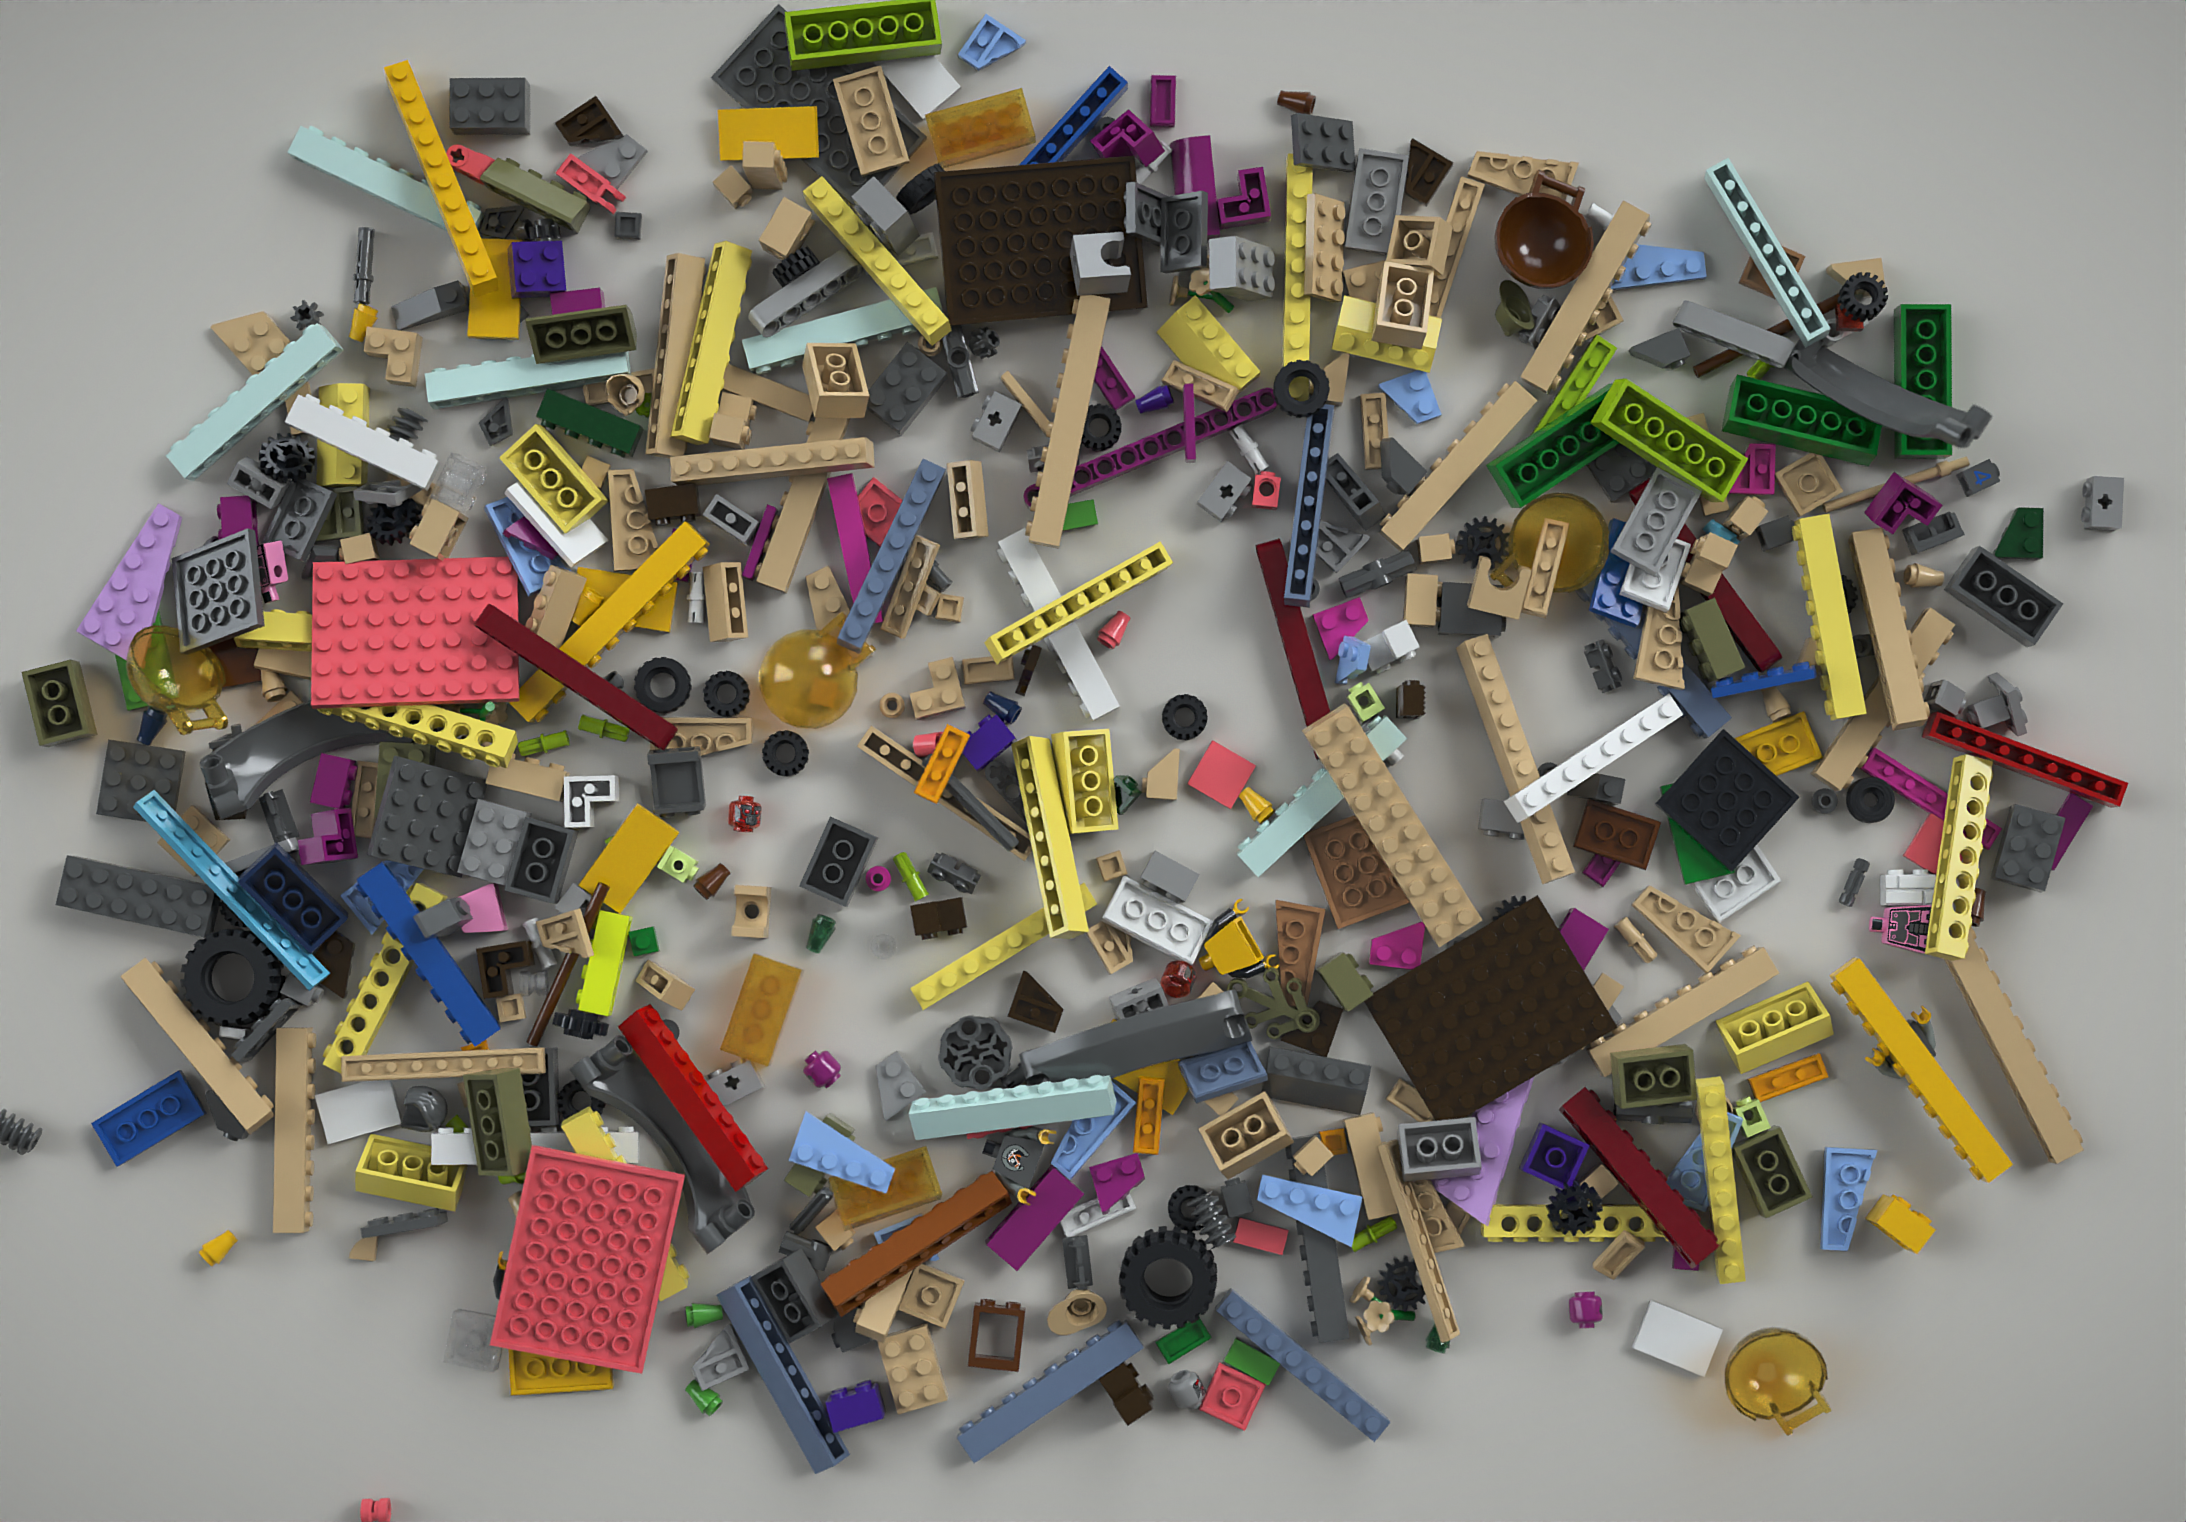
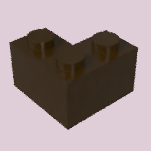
M963 897L910 906L915 936L921 935L922 940L937 938V932L947 931L948 935L963 933L962 928L968 927Z
M531 940L476 948L484 999L514 994L510 969L535 965Z
M1124 1361L1100 1377L1099 1381L1112 1399L1114 1407L1126 1425L1129 1426L1153 1409L1152 1401L1154 1396L1146 1384L1141 1386L1136 1377L1139 1376V1373L1132 1363L1127 1365Z

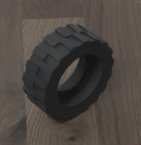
M934 164L920 172L897 194L896 199L910 215L921 211L936 200L934 172L945 171L940 164Z
M1301 359L1296 360V362H1289L1280 369L1274 381L1273 395L1275 396L1276 404L1287 415H1293L1296 418L1310 417L1312 414H1316L1325 405L1330 392L1329 379L1325 375L1326 372L1318 364L1311 363L1309 360L1302 361ZM1296 377H1306L1313 383V395L1306 401H1297L1289 393V384Z
M655 657L651 661L643 663L644 665L638 669V674L634 679V690H636L637 699L640 700L641 704L657 713H669L683 706L685 701L689 699V693L692 689L690 684L691 678L686 668L676 660L667 657ZM659 673L670 674L675 681L673 693L665 698L654 695L650 687L652 678Z

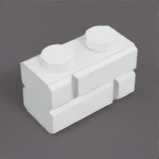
M1928 869L1913 870V875H1903V870H1887L1888 875H1880L1881 905H1932L1936 874H1928Z

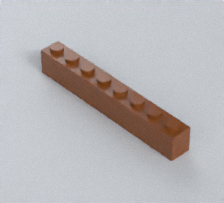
M993 1171L980 1175L968 1187L959 1189L955 1192L954 1196L945 1202L936 1204L924 1216L915 1218L910 1225L894 1232L883 1243L871 1247L868 1253L858 1259L851 1260L839 1272L830 1274L821 1283L826 1296L841 1317L1013 1204L1008 1191Z

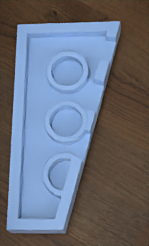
M1727 1112L1732 1149L1743 1119ZM1700 1132L1669 1174L1666 1183L1672 1190L1676 1189L1684 1198L1683 1203L1685 1205L1706 1212L1709 1203Z
M1825 1147L1820 1249L1848 1251L1857 1222L1856 1217L1859 1207L1862 1205L1864 1190L1870 1178V1170L1877 1150Z

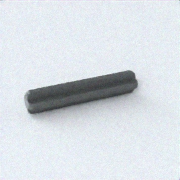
M823 1187L790 1224V1230L794 1234L799 1235L833 1198L834 1194L829 1190V1187Z

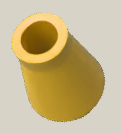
M359 303L358 307L354 308L351 330L348 337L363 342L367 327H372L378 319L376 316L378 310Z
M587 588L585 592L582 591L572 621L582 626L602 605L604 597L591 588Z
M1250 787L1244 789L1238 796L1252 819L1260 824L1266 819L1268 820L1275 812L1272 808L1273 804Z
M227 1230L202 1245L203 1248L199 1251V1254L213 1267L216 1263L220 1264L238 1239Z

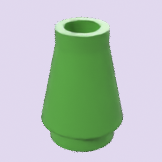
M691 1303V1306H685L687 1327L694 1326L695 1329L718 1320H723L721 1305Z
M696 1379L691 1381L685 1389L702 1414L706 1413L708 1416H711L723 1403L719 1398L720 1394L710 1388L701 1391Z

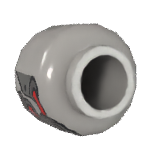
M1182 1370L1171 1377L1168 1390L1175 1404L1179 1408H1188L1189 1410L1199 1407L1202 1403L1201 1400H1203L1206 1394L1199 1376L1195 1372Z

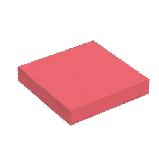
M873 477L858 495L865 534L881 547L903 500Z
M1212 740L1187 784L1231 809L1256 765Z
M1929 813L1903 855L1919 867L1928 869V872L1931 874L1937 873L1944 821Z
M1219 1362L1198 1409L1245 1431L1266 1384Z

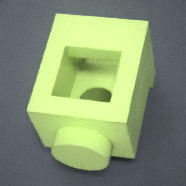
M1360 682L1349 689L1351 694L1346 698L1361 723L1385 709L1370 683L1363 685ZM1360 697H1366L1368 699V704L1366 706L1360 705Z
M670 845L657 868L682 883H686L687 880L692 881L699 870L696 866L699 861ZM677 861L683 862L682 870H676L675 863Z
M1750 1096L1736 1101L1737 1106L1733 1107V1113L1743 1119L1740 1127L1742 1136L1748 1138L1771 1128L1759 1099L1754 1098L1751 1100ZM1750 1110L1752 1117L1746 1120L1744 1113Z

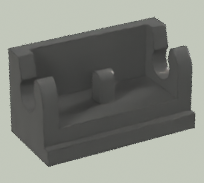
M1950 511L1934 517L1928 526L1921 522L1902 529L1911 555L1965 535L1956 514Z

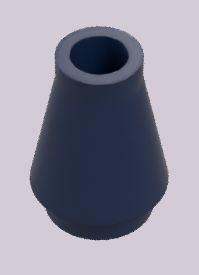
M992 691L986 695L983 704L995 715L997 714L1004 723L1013 724L1022 710L1017 701L997 695Z
M149 706L143 712L139 734L136 739L145 745H151L154 738L168 722L166 719L168 714L157 707Z

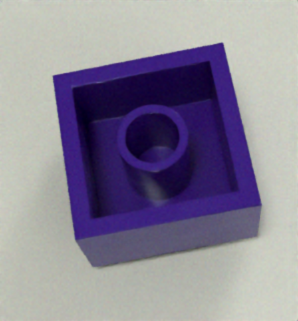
M562 241L511 242L507 250L512 298L550 297V293L566 292Z
M989 714L978 723L980 728L973 734L971 731L967 732L971 736L962 754L978 773L1009 748L1012 743L1017 741L1016 737L997 714L994 717H991Z
M1539 1122L1519 1169L1561 1189H1564L1565 1182L1570 1187L1590 1145Z
M871 1380L857 1383L856 1387H854L855 1389L847 1391V1387H842L832 1391L825 1404L833 1433L884 1418L886 1408L878 1382L872 1383Z

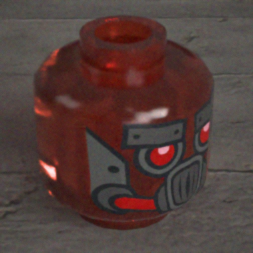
M739 796L738 800L730 802L728 824L734 827L733 831L753 833L754 829L760 826L762 806L758 802H753L754 797Z
M1179 960L1171 961L1166 965L1160 983L1168 996L1172 998L1186 997L1191 993L1197 974L1190 964Z

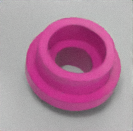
M875 866L867 872L866 883L870 889L883 891L890 885L891 875L886 868ZM876 874H881L883 877V881L879 884L873 880Z

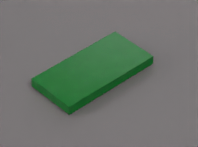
M1672 784L1660 786L1661 795H1663L1671 787ZM1667 816L1684 885L1735 873L1734 870L1732 872L1728 871Z

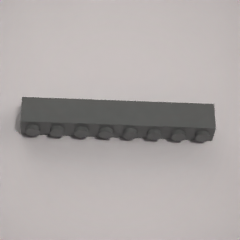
M1312 1134L1292 1137L1294 1143L1285 1147L1287 1160H1292L1293 1169L1288 1170L1289 1179L1328 1189L1325 1165L1313 1176L1308 1172L1303 1175L1293 1165L1297 1161L1293 1155L1314 1135L1321 1141L1320 1135ZM1296 1220L1298 1235H1303L1304 1245L1299 1246L1301 1260H1306L1307 1270L1303 1271L1305 1286H1310L1311 1296H1307L1309 1311H1314L1315 1321L1310 1322L1312 1336H1317L1319 1343L1349 1339L1336 1241L1334 1238Z

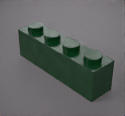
M548 388L536 414V417L542 421L540 425L551 430H555L556 427L564 429L565 435L577 440L579 436L588 439L587 444L599 449L603 445L611 448L610 453L621 458H625L626 455L633 457L644 430L638 424Z

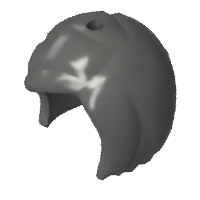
M428 1086L409 1088L403 1103L407 1108L401 1122V1128L419 1132H430L440 1127L445 1121L448 1112L444 1096Z

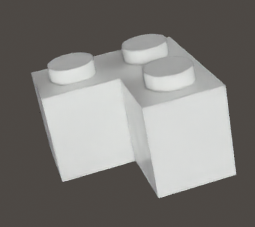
M1407 620L1364 641L1371 645L1367 668L1370 673L1376 670L1377 674H1380L1391 668L1390 663L1398 659L1400 663H1403L1416 655L1415 651L1420 646Z
M618 776L564 777L565 828H595L594 803L619 802Z

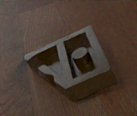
M1412 138L1410 141L1405 194L1427 207L1453 167V162Z
M1318 1001L1312 1007L1320 1016V1024L1317 1029L1309 1033L1296 1029L1284 1034L1280 1041L1327 1057L1344 1009ZM1305 1015L1303 1017V1020L1306 1023L1312 1022V1018L1310 1016Z

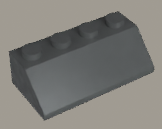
M1270 1046L1265 1068L1268 1080L1263 1082L1261 1093L1265 1091L1272 1099L1360 1115L1367 1093L1371 1066Z

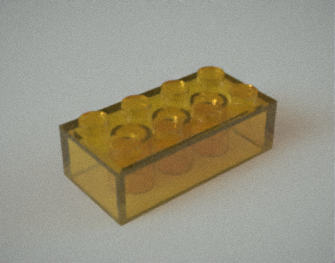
M1022 88L925 114L937 162L942 168L1036 143L1035 132Z
M754 953L720 1050L765 1066H771L804 969Z
M926 1146L883 1160L895 1168L887 1193L836 1176L829 1177L828 1185L830 1191L834 1194L833 1200L844 1231L941 1200L942 1191Z

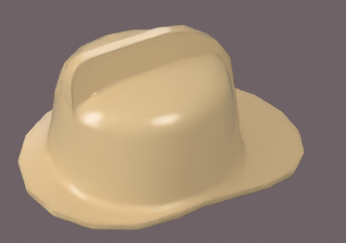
M1075 1289L1066 1296L1065 1300L1059 1302L1050 1310L1047 1317L1048 1327L1058 1335H1069L1101 1322L1107 1312L1106 1303L1103 1298L1088 1289Z

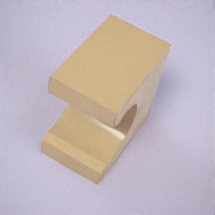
M783 197L759 238L763 250L781 261L784 258H788V255L791 253H795L796 250H800L815 224V221L810 218L812 213Z
M1479 556L1467 603L1468 607L1519 620L1532 570L1529 567L1520 566L1517 569V577L1510 586L1504 588L1496 587L1490 583L1488 578L1491 560L1488 557Z
M735 885L736 915L734 925H732L731 936L768 938L772 887ZM751 904H755L759 908V915L755 919L749 918L746 913L748 906Z

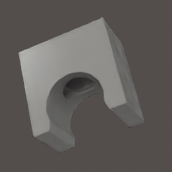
M1123 232L1073 235L1070 258L1077 296L1127 292L1131 276L1130 267H1113L1104 262L1106 259H1118L1121 257L1124 243Z

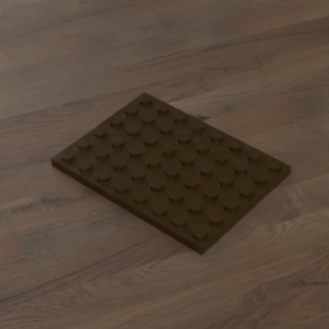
M1135 156L934 172L946 309L950 326L1073 315L1074 299H1079L1080 295L1077 296L1070 249L1073 235L1123 232L1124 243L1121 257L1118 259H1106L1104 262L1113 267L1128 266L1131 273L1127 292L1093 295L1111 299L1109 311L1148 308L1142 239L1127 234L1124 227V218L1126 216L1124 192L1126 191V183L1137 182Z
M1538 895L1375 991L1371 997L1364 1001L1435 1121L1465 1118L1618 1027Z

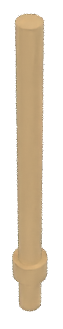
M1967 456L1950 462L1945 460L1936 463L1935 467L1905 476L1904 478L1916 484L1937 476L1942 478L1951 475L1952 471L1967 467L1970 464ZM1885 483L1823 503L1824 512H1831L1876 497Z

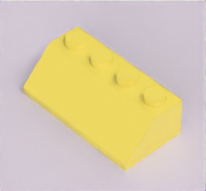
M1196 295L1179 308L1156 332L1184 365L1237 387L1239 390L1238 394L1260 376V370Z
M1344 295L1332 342L1333 350L1430 373L1442 318L1429 316L1427 334L1422 349L1375 342L1371 340L1376 303Z
M337 383L319 387L318 399L321 400L320 405L329 408L330 405L343 410V416L351 420L353 416H356L366 421V427L369 428V387L358 383ZM317 439V485L341 488L350 486L361 487L368 483L367 462Z
M535 424L499 457L564 533H568L590 519L609 502L607 497L542 425Z
M1109 729L1068 731L1051 734L1053 759L1069 834L1118 830Z
M1805 982L1716 1020V1025L1728 1053L1740 1074L1834 1035L1830 1014L1809 982Z
M370 1134L355 1171V1191L455 1212L462 1194L468 1165H431V1146Z

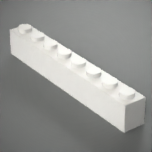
M1023 528L999 541L998 545L1000 548L996 551L1003 563H1009L1012 570L1008 574L1014 585L1020 584L1024 592L1020 596L1027 608L1032 606L1035 612L1060 598L1061 595L1034 544L1029 543V536H1025L1026 529ZM1075 621L1044 638L1050 652L1055 650L1059 657L1056 660V664L1061 673L1067 672L1071 679V682L1067 684L1074 697L1079 694L1083 702L1079 706L1086 719L1091 717L1092 721H1095L1120 708Z
M1667 694L1503 802L1516 822L1519 823L1682 716L1683 713L1671 695Z
M601 1126L605 1134L610 1133L616 1144L614 1150L618 1156L622 1155L626 1163L639 1162V1131H634V1126H619L618 1131H608V1127ZM471 1127L464 1128V1132H454V1128H438V1132L432 1133L431 1165H477ZM530 1127L532 1145L576 1153L565 1132H557V1127H541V1132H531Z

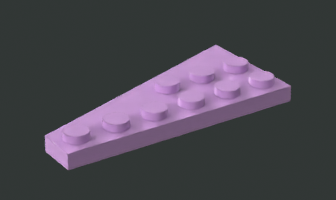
M159 503L76 630L81 635L142 670L145 662L143 659L146 648L149 647L150 643L149 636L152 625L155 623L165 586L163 584L170 567L169 560L182 522L180 515Z
M1534 1077L1476 1110L1472 1117H1475L1482 1165L1480 1175L1430 1179L1435 1190L1487 1227L1490 1222L1489 1217L1492 1207L1497 1199L1496 1194L1504 1177L1512 1151L1513 1139L1521 1122L1522 1110L1527 1102Z

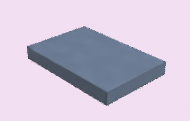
M1251 1041L1178 1061L1180 1072L1195 1103L1268 1080L1267 1073Z

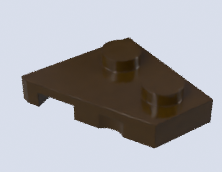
M594 96L555 122V125L569 146L624 137L597 96Z
M1032 645L1031 650L1025 649L1020 663L1024 665V669L1015 691L1016 694L1025 696L1042 650L1041 647Z
M336 930L322 943L314 957L330 972L327 978L320 983L342 999H345L348 993L347 985L351 974V960L354 956L355 943Z
M1023 970L1007 1017L1056 1033L1063 1008L1027 971Z

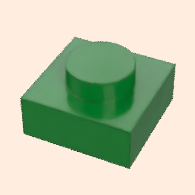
M655 926L629 932L633 956L660 951Z

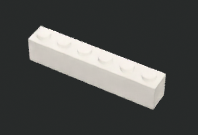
M298 394L285 420L288 426L428 491L440 467V462L436 460V454L425 449L419 452L413 449L414 444L400 438L399 441L389 438L391 433L379 427L372 430L366 427V421L356 416H353L351 420L343 416L344 411L330 405L329 408H326L319 404L321 400L309 394H306L305 397Z

